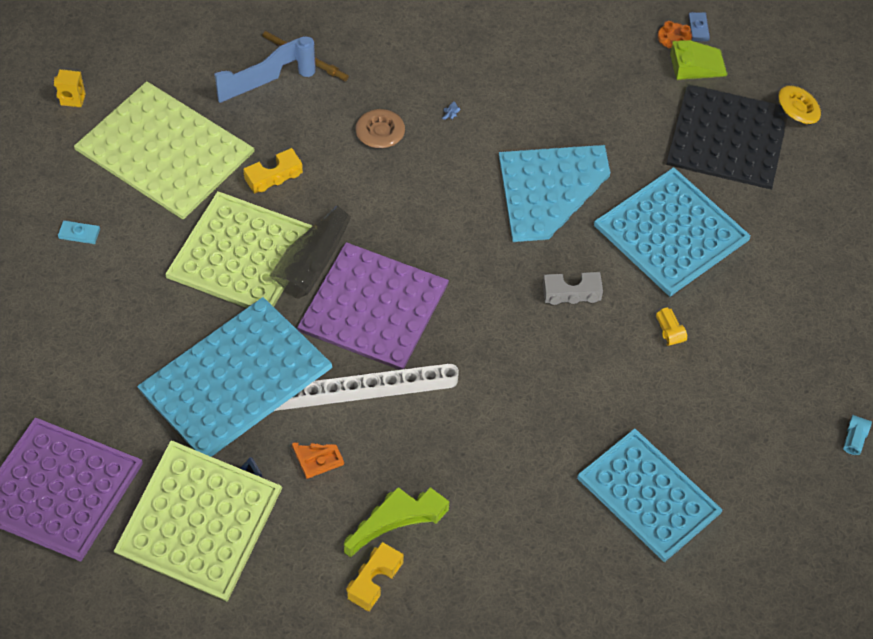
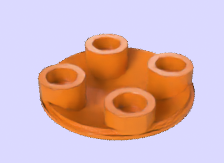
M667 21L658 31V40L665 47L672 48L673 41L691 40V28L688 25Z

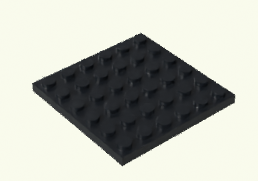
M687 84L666 165L772 190L788 115L779 104Z

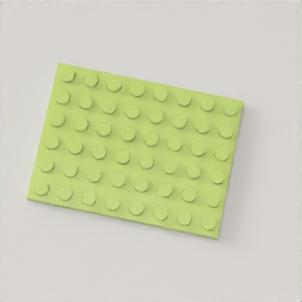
M147 81L74 145L75 150L181 219H185L254 152L252 146Z

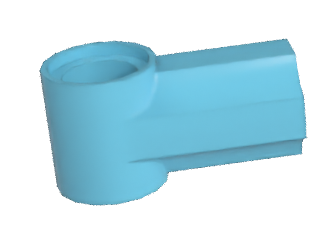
M852 415L843 450L852 455H860L872 421Z

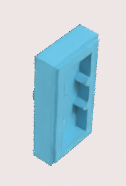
M63 221L58 237L59 239L95 244L100 227Z

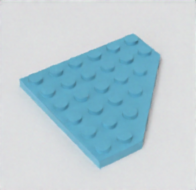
M605 145L499 152L512 242L550 239L569 217L584 204L588 197L610 177Z

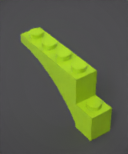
M398 487L394 492L391 491L386 496L385 502L381 506L374 508L371 517L367 521L363 520L354 535L351 534L344 541V553L351 558L371 540L399 527L423 522H434L437 524L449 510V501L431 487L426 492H422L417 500Z

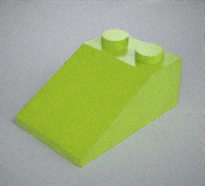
M691 40L673 41L670 56L677 80L727 76L720 49Z

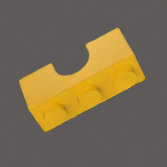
M292 148L276 154V168L266 169L260 162L243 168L244 179L254 194L264 192L271 186L280 185L287 179L297 178L303 173L302 162Z
M383 542L378 548L375 547L373 549L369 562L361 566L358 572L359 576L356 580H352L346 589L348 600L368 612L381 595V587L374 584L372 578L378 574H384L393 578L403 564L404 554Z

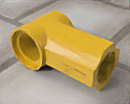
M667 307L656 313V318L663 330V338H666L668 342L667 346L687 341L685 327L679 325L672 309Z

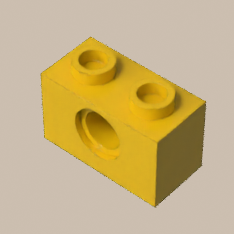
M59 70L58 76L54 78V87L57 88V98L60 100V104L82 108L86 93L81 72Z

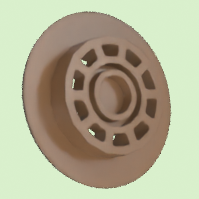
M385 109L366 112L359 118L356 124L358 138L364 144L374 148L393 146L403 138L405 133V125L401 117Z

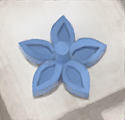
M455 102L451 103L449 108H444L446 114L442 119H447L448 117L453 119L457 116L456 114L460 111V108Z

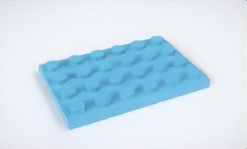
M636 429L632 430L590 464L577 477L663 562H666L722 513V509Z

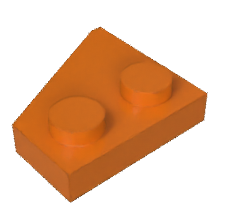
M292 443V448L306 479L344 465V460L337 445L311 443V446H304Z

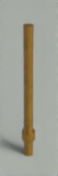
M267 31L263 33L264 38L279 46L288 43ZM315 58V65L327 71V74L332 77L336 76L344 81L348 80L349 75L340 71L338 67L328 65Z

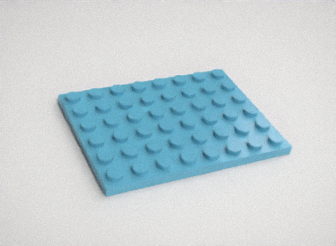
M262 297L137 387L193 450L212 457L333 368V366L317 348Z

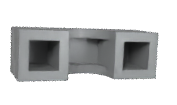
M600 272L581 273L580 284L576 286L566 284L563 274L544 275L543 291L545 303L553 305L561 302L576 304L579 301L595 303L601 300L603 287Z

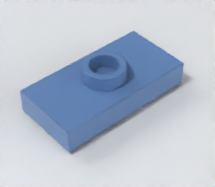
M689 13L688 18L692 41H709L706 13Z

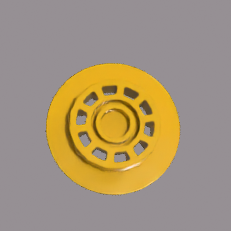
M785 86L780 89L778 94L779 101L788 116L806 124L816 123L820 119L821 110L819 104L810 93L797 86Z

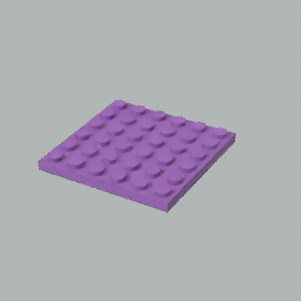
M346 242L298 325L297 330L398 370H403L440 301L449 280Z
M34 418L0 467V528L68 557L82 561L143 465V462L139 458Z

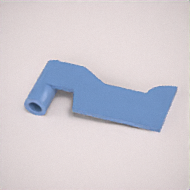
M305 36L278 47L262 63L236 74L230 71L215 73L219 103L277 79L282 65L294 60L298 61V72L304 77L312 76L316 71L313 39Z

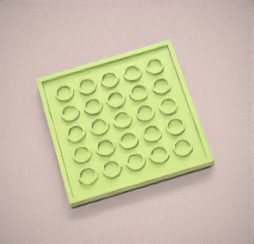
M217 191L166 272V278L248 308L262 297L274 307L314 239L317 227Z
M170 441L114 552L228 602L276 503L282 486Z

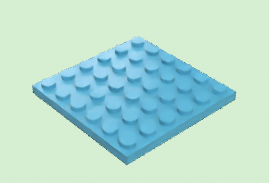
M672 168L594 221V226L669 297L750 240L751 236L675 168Z

